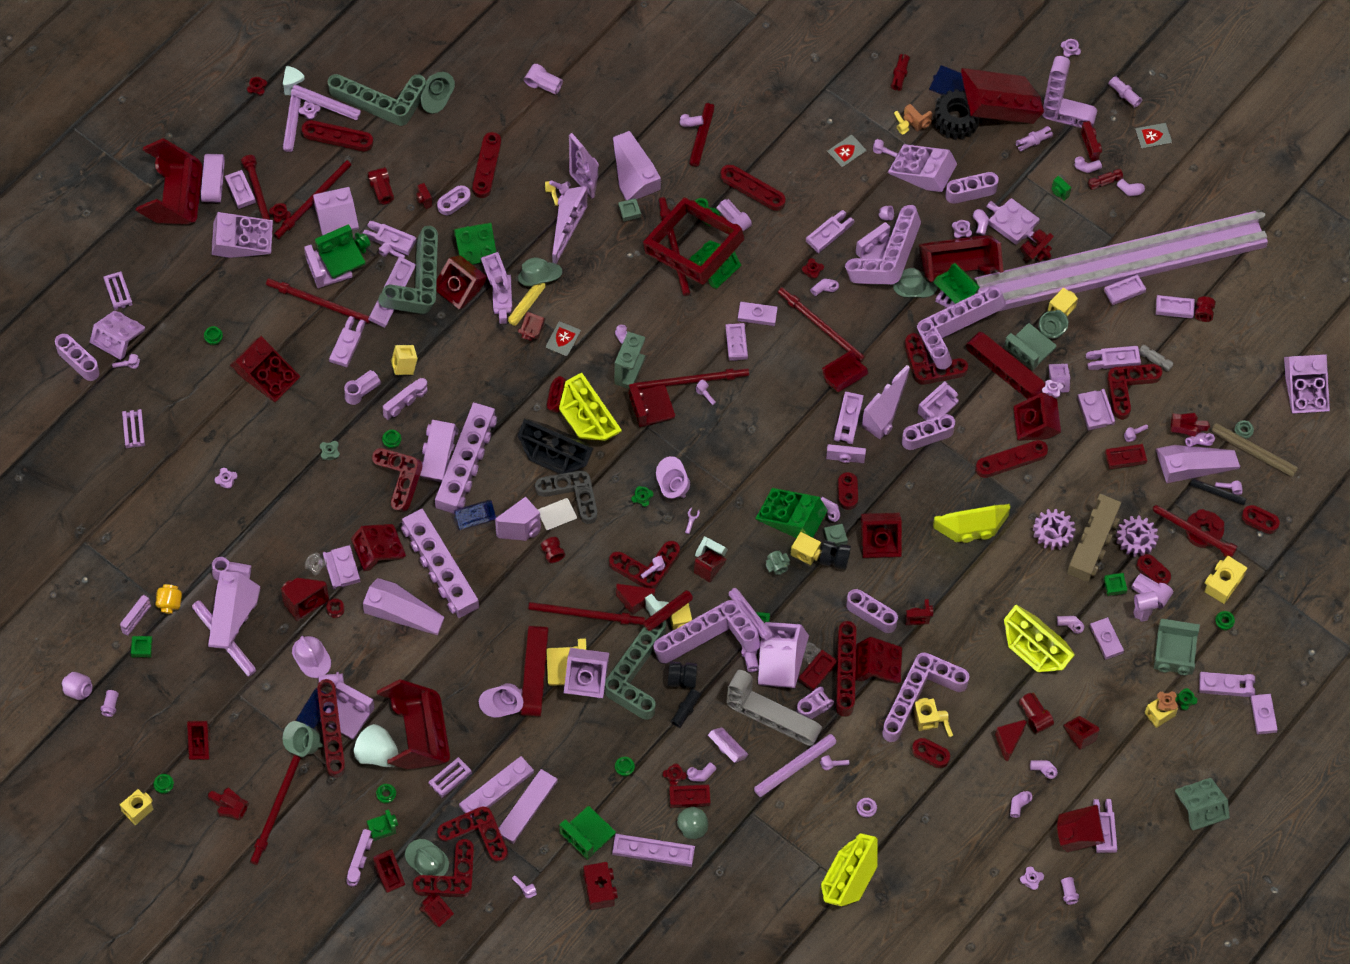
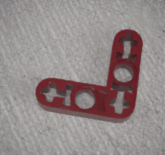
M911 333L906 337V352L914 379L918 384L926 385L961 378L967 374V361L957 358L952 359V364L945 369L947 372L945 375H939L936 372L938 368L935 363L929 364L921 336ZM911 340H914V342L917 343L916 350H914L913 343H910ZM919 355L924 360L918 363L913 360V357ZM957 365H960V367L963 368L962 371H959V369L956 368ZM920 373L926 375V378H923V376L920 375Z
M1159 365L1122 366L1109 370L1107 381L1112 410L1116 418L1124 420L1130 415L1131 404L1127 386L1157 383L1162 376V369ZM1154 371L1156 376H1153V374H1151L1150 372ZM1137 372L1140 377L1134 379L1130 376V373ZM1117 374V377H1119V379H1116L1115 377H1113V375ZM1121 390L1124 392V396L1118 397L1114 394V391ZM1120 403H1122L1123 410H1125V413H1122L1121 410H1119Z
M383 448L376 449L372 455V460L375 464L400 472L391 499V506L397 511L404 512L410 507L422 471V462L409 455ZM380 456L388 457V461L380 459ZM400 457L401 462L395 467L394 460ZM407 463H409V464H415V467H414V468H410V467H408V466H406V465H407ZM409 479L410 486L404 489L403 484Z
M668 541L659 550L655 557L662 556L666 567L661 571H654L656 573L654 582L647 583V578L651 579L653 572L644 579L641 577L642 573L654 566L653 562L647 567L622 552H613L609 557V566L612 570L642 587L656 589L679 557L680 546L675 541ZM674 548V552H671L667 558L668 549ZM614 559H621V563L614 564ZM637 567L640 571L638 574L633 575L629 573V569Z
M487 807L476 808L439 826L437 833L444 842H451L479 829L489 855L494 861L503 862L508 857V848L492 811ZM482 811H484L485 813H489V815L486 816V821H484L483 819L476 820L478 825H475V821L471 817L472 815H474L475 818H478L481 816ZM463 819H469L471 822L470 827L466 830L460 827V822ZM456 823V827L460 831L459 833L454 830L449 833V837L442 835L445 832L444 828L447 827L451 830L455 828L453 824ZM489 829H495L497 832L496 837L492 840L486 837V832ZM497 843L501 850L504 849V852L501 853L502 857L494 856L496 848L494 845L490 847V844Z
M461 839L457 842L454 876L419 875L413 881L415 893L421 896H468L472 890L473 843L468 839ZM463 845H466L468 849L466 858H462ZM463 863L469 866V870L464 873L458 870V866ZM423 881L425 885H431V881H434V890H431V886H424V889H420V882ZM439 882H446L448 888L441 891L437 888V884ZM451 882H454V891H451ZM461 883H465L466 888L464 891H460Z

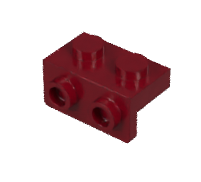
M853 350L822 368L825 382L837 392L869 374L867 367L856 359Z

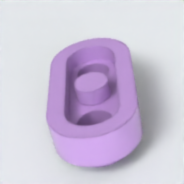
M462 185L455 187L439 198L437 202L438 211L443 215H451L470 201V190Z

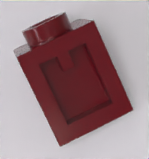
M929 599L924 600L923 609L911 608L906 610V625L929 624L930 617H933V605H929Z
M429 895L422 901L423 905L419 908L421 912L427 914L437 927H440L454 915L439 895L433 897Z

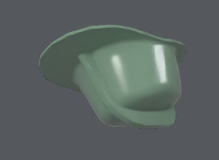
M437 72L426 80L425 88L421 95V105L425 111L438 113L445 107L455 87V81L449 73Z
M534 257L522 264V271L518 279L525 286L550 282L561 277L562 268L555 263H547L544 259Z
M915 268L905 269L900 280L893 284L894 291L902 297H930L938 288L934 281L930 282L925 278L924 272H920Z
M292 721L284 729L283 745L286 750L293 754L304 757L315 753L318 747H323V744L320 743L319 732L304 723Z
M418 839L407 846L405 850L406 861L419 874L444 876L448 871V857L432 842L426 839Z

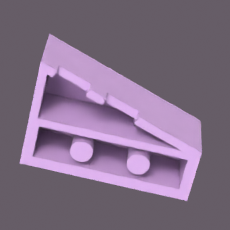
M432 420V423L428 424L426 435L429 436L428 442L424 443L422 454H425L420 476L423 479L442 482L450 463L451 451L454 450V437L458 435L459 431L455 424Z

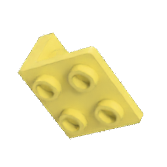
M578 639V646L547 648L549 686L565 685L570 648L586 650V639Z

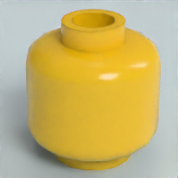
M164 584L163 587L157 590L156 607L161 609V613L173 614V611L180 609L182 592L178 590V586Z

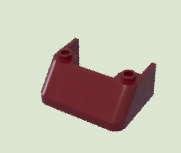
M164 138L144 146L143 151L156 158L155 168L157 172L165 177L162 201L155 199L136 207L135 211L156 223L191 224L195 222L198 215L202 178V164L200 160Z
M990 235L919 244L924 275L930 282L934 281L937 276L947 272L954 263L963 271L979 269L984 271V274L995 273V270L1000 273L1004 272L1001 243Z
M401 679L377 690V695L391 699V707L395 713L404 716L409 750H404L400 754L388 759V764L410 770L442 765L448 762L450 752L441 698L437 691Z

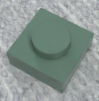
M636 198L618 203L623 222L641 217Z
M843 524L824 528L827 541L835 542L837 546L847 544L848 539Z

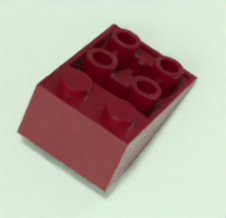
M262 336L256 338L230 364L245 381L274 403L301 377Z

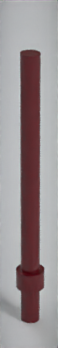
M346 160L290 218L287 217L282 222V226L274 233V236L280 239L287 230L290 231L295 226V222L314 204L313 195L326 192L351 167V163Z
M665 197L658 199L662 220L671 212L668 209ZM672 228L667 234L672 251L680 255L674 229ZM677 271L683 296H689L690 290L686 275Z
M270 278L266 281L267 286L278 289L280 293L285 295L288 293L346 316H352L359 321L364 320L367 324L370 323V320H368L369 316L293 288L288 283H280Z
M783 287L779 289L778 293L788 301L787 303L792 308L798 309L846 351L853 350L859 362L865 359L862 353L803 305L796 295H791Z
M732 368L726 369L723 372L636 382L638 389H648L660 385L673 386L697 383L700 380L727 379L728 381L735 380L736 377L749 376V369L733 370Z
M529 602V610L617 621L624 625H629V623L643 625L645 617L631 616L630 613L622 612V614Z
M293 756L261 836L256 840L255 850L250 860V863L254 865L258 864L262 852L267 848V840L301 760L299 756Z

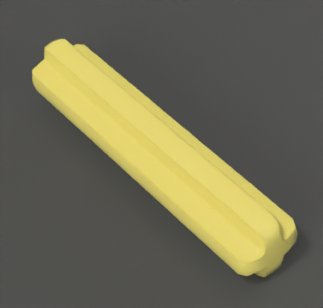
M545 283L531 287L508 317L510 324L516 326L544 290Z

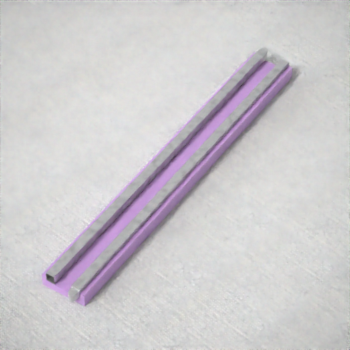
M1256 211L1009 269L1002 273L997 272L976 277L974 282L980 287L977 293L992 286L999 287L1006 302L1004 308L999 311L1053 299L1063 287L1068 291L1078 293L1111 285L1137 274L1139 277L1149 276L1265 248L1268 243L1265 231L1261 230L1258 223L1264 219L1265 213H1257Z

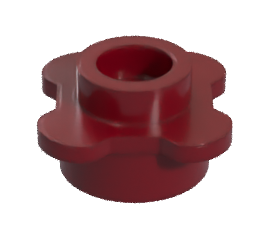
M260 77L251 78L249 87H247L248 93L263 95L267 81Z
M284 203L275 204L269 210L276 223L291 217V213L287 211L286 204Z
M813 258L808 259L806 266L802 267V272L806 273L810 278H817L820 271L824 270V265L817 263Z
M673 764L663 771V777L670 781L671 786H677L679 781L685 780L687 774L683 772L679 764Z

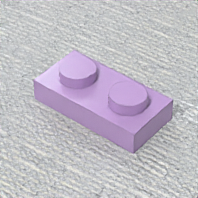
M242 170L225 176L238 209L256 203Z

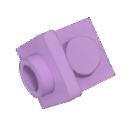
M1049 364L1050 380L1063 385L1060 393L1069 392L1070 374L1068 364Z

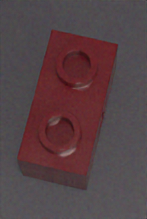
M607 862L583 866L590 909L595 910L615 906V899H618L616 887H612L611 880H614L613 869L608 868Z

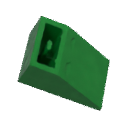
M772 488L755 519L795 538L798 537L800 532L813 538L828 509L818 496Z

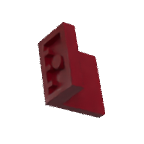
M636 383L629 384V398L639 427L675 418L665 385L642 390L638 389Z
M393 524L361 526L351 538L364 571H371L379 560L404 559L406 557Z
M873 637L857 643L855 680L862 682L875 676L896 684L901 682L902 647Z

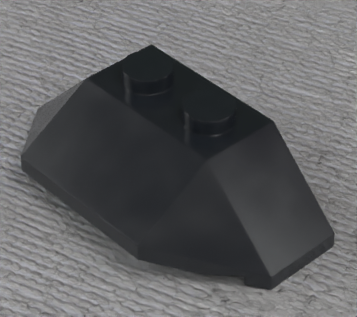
M524 418L517 435L529 461L559 474L573 472L587 466L594 449L575 436L550 425Z

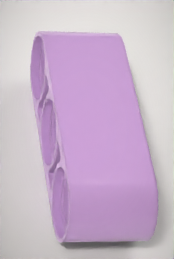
M205 154L201 187L202 202H221L224 154Z
M986 172L952 180L947 184L946 200L949 203L955 204L991 196L996 193L998 176L993 172Z
M60 334L55 338V345L59 356L84 379L93 381L99 377V368L95 358L68 334Z
M945 414L905 428L902 437L903 447L908 450H914L951 437L954 432L955 419L953 416ZM942 425H948V426H950V427H949V428H945V427H943Z
M854 589L848 593L846 607L850 612L882 632L891 633L896 629L898 615L894 610L861 590ZM857 599V600H859L860 602H859V603H854V602H852L851 600ZM873 609L876 613H870L868 610ZM890 619V620H892L893 622H892V623H886L884 620Z

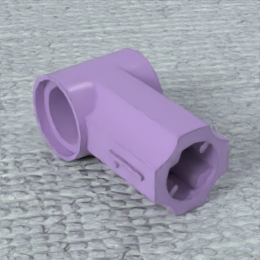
M533 64L524 77V82L532 88L540 87L553 94H558L563 83L562 79L547 73L545 68L538 64Z
M729 199L721 201L716 207L721 216L733 224H738L743 231L752 226L748 215L744 212L741 213Z
M370 370L357 380L347 382L344 387L346 402L352 405L358 404L364 395L380 385L381 381L377 374Z
M217 557L212 562V575L216 580H219L220 570H217L218 568H225L222 571L239 572L250 579L251 565L229 562L224 557Z
M1141 573L1137 576L1131 588L1140 594L1155 591L1159 609H1163L1173 594L1172 588L1167 584H1158Z
M1151 591L1134 595V616L1141 622L1147 621L1152 614V610L1158 608L1156 593Z

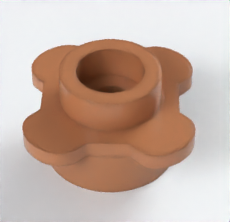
M1173 691L1170 693L1159 692L1157 694L1159 699L1158 708L1164 711L1176 710L1178 707L1175 701L1176 693Z

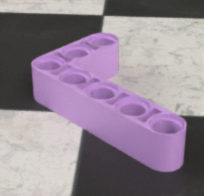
M1064 56L1055 57L1049 75L1042 116L1048 120L1082 128L1083 122L1090 121L1093 128L1097 109L1088 104L1063 98L1070 60Z
M907 205L901 209L883 259L854 258L847 261L845 268L851 282L861 284H895L900 280L921 224L915 206Z
M989 287L918 323L919 334L937 368L946 369L952 364V359L942 339L943 337L1004 308L1006 302L999 287Z
M729 600L657 639L654 642V650L659 662L668 663L728 629L732 631L742 647L748 652H754L760 648V639L757 629L738 603Z
M925 652L918 654L886 718L882 733L884 739L889 742H895L899 739L914 708V703L917 702L927 679L953 691L962 692L967 688L969 673L965 669ZM924 662V663H926L928 666L923 667V666H921L919 663ZM943 670L946 672V674L942 675L939 674L937 671ZM961 678L964 682H957L955 679ZM912 679H918L920 682L914 683ZM910 695L912 699H905L903 696ZM901 711L905 715L899 716L895 712ZM894 728L896 732H890L887 729Z

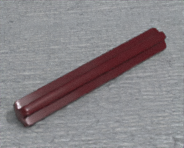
M705 104L702 114L703 125H699L689 164L691 166H699L714 113V104Z

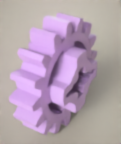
M1048 509L1046 515L1041 512L1039 518L1035 519L1033 531H1035L1034 538L1039 537L1037 543L1043 542L1044 548L1049 545L1051 550H1054L1055 546L1061 550L1062 544L1067 547L1075 534V528H1073L1075 523L1069 522L1071 516L1065 517L1064 511L1059 514L1057 509L1054 510V513H1051Z
M1130 516L1129 521L1124 519L1123 523L1119 524V531L1116 532V537H1118L1117 544H1121V550L1127 549V555L1133 552L1134 557L1137 556V553H1140L1142 556L1145 554V551L1150 554L1152 548L1156 547L1159 537L1156 535L1158 530L1152 529L1154 523L1148 524V518L1141 520V517L1138 516L1134 520L1133 516Z

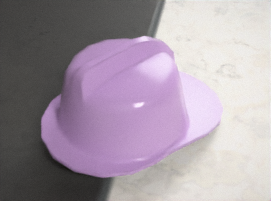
M669 456L664 458L656 469L657 481L663 495L667 498H685L690 488V480L687 477L682 462L676 457Z
M301 636L293 645V657L305 675L311 678H319L320 674L325 675L328 673L331 667V659L323 644L317 638Z
M509 683L488 689L479 698L480 709L491 717L515 714L523 708V691Z

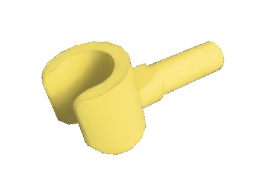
M895 111L894 114L900 123L897 125V129L903 135L909 131V123L907 120L904 121L898 111Z
M546 181V192H552L555 206H559L556 187L550 185V181Z
M944 710L937 711L939 722L944 723L948 736L952 737L953 733L948 722V712Z

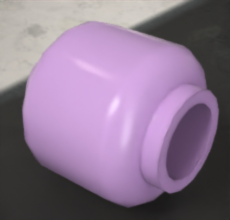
M71 672L62 681L64 694L76 700H83L92 692L90 678L78 672Z

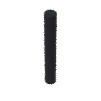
M1192 479L1190 486L1241 505H1245L1247 498L1196 479Z

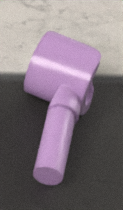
M875 140L873 144L874 153L881 154L883 152L893 157L897 156L898 153L883 147L884 142L882 140Z
M552 180L549 182L550 185L559 189L561 195H564L570 186L568 181L563 184Z
M387 243L382 244L378 251L383 257L390 253L398 258L399 256L405 258V255L394 251Z
M131 354L128 361L112 363L113 368L128 366L136 369L139 366L140 359H138V355Z
M700 380L696 386V392L700 395L703 394L714 405L716 402L706 391L709 385L704 380Z
M1148 425L1135 429L1132 427L1128 428L1124 433L1126 442L1134 441L1137 438L1135 434L1148 429Z
M1233 481L1228 484L1216 482L1215 487L1232 489L1233 494H1242V484L1240 481Z
M692 507L688 511L689 522L685 531L687 534H690L694 520L700 514L698 510L697 515L692 516L690 513Z
M657 556L652 560L654 566L641 574L643 579L654 571L664 569L665 564L662 556Z
M829 755L822 757V761H820L824 770H830L834 766L849 765V760L832 761Z
M517 876L512 877V880L520 886L526 898L537 895L533 884L526 886Z

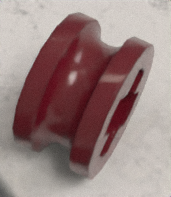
M331 599L326 606L327 613L332 618H339L344 614V604L340 599ZM332 606H339V610L332 611Z

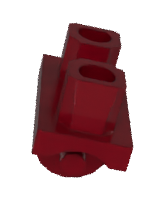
M1041 229L1036 230L1031 235V238L1037 244L1033 246L1029 241H1026L1019 248L1025 255L1023 260L1027 263L1030 259H1034L1037 254L1039 256L1036 259L1039 262L1042 259L1050 260L1052 248L1049 245L1046 248L1044 247L1054 236L1051 233L1046 235Z

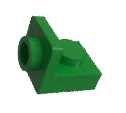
M389 809L385 810V815L367 821L373 841L396 834L395 827L398 826L395 814L391 815Z

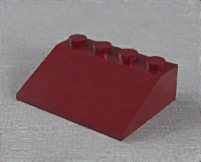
M966 68L961 69L971 116L1034 124L1044 113L1041 96L1025 76Z

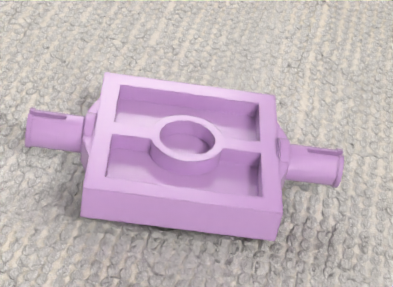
M1012 198L1001 207H998L992 201L988 203L987 208L995 213L989 219V226L1015 245L1027 237L1033 240L1031 238V235L1034 233L1033 228L1040 221L1037 216Z

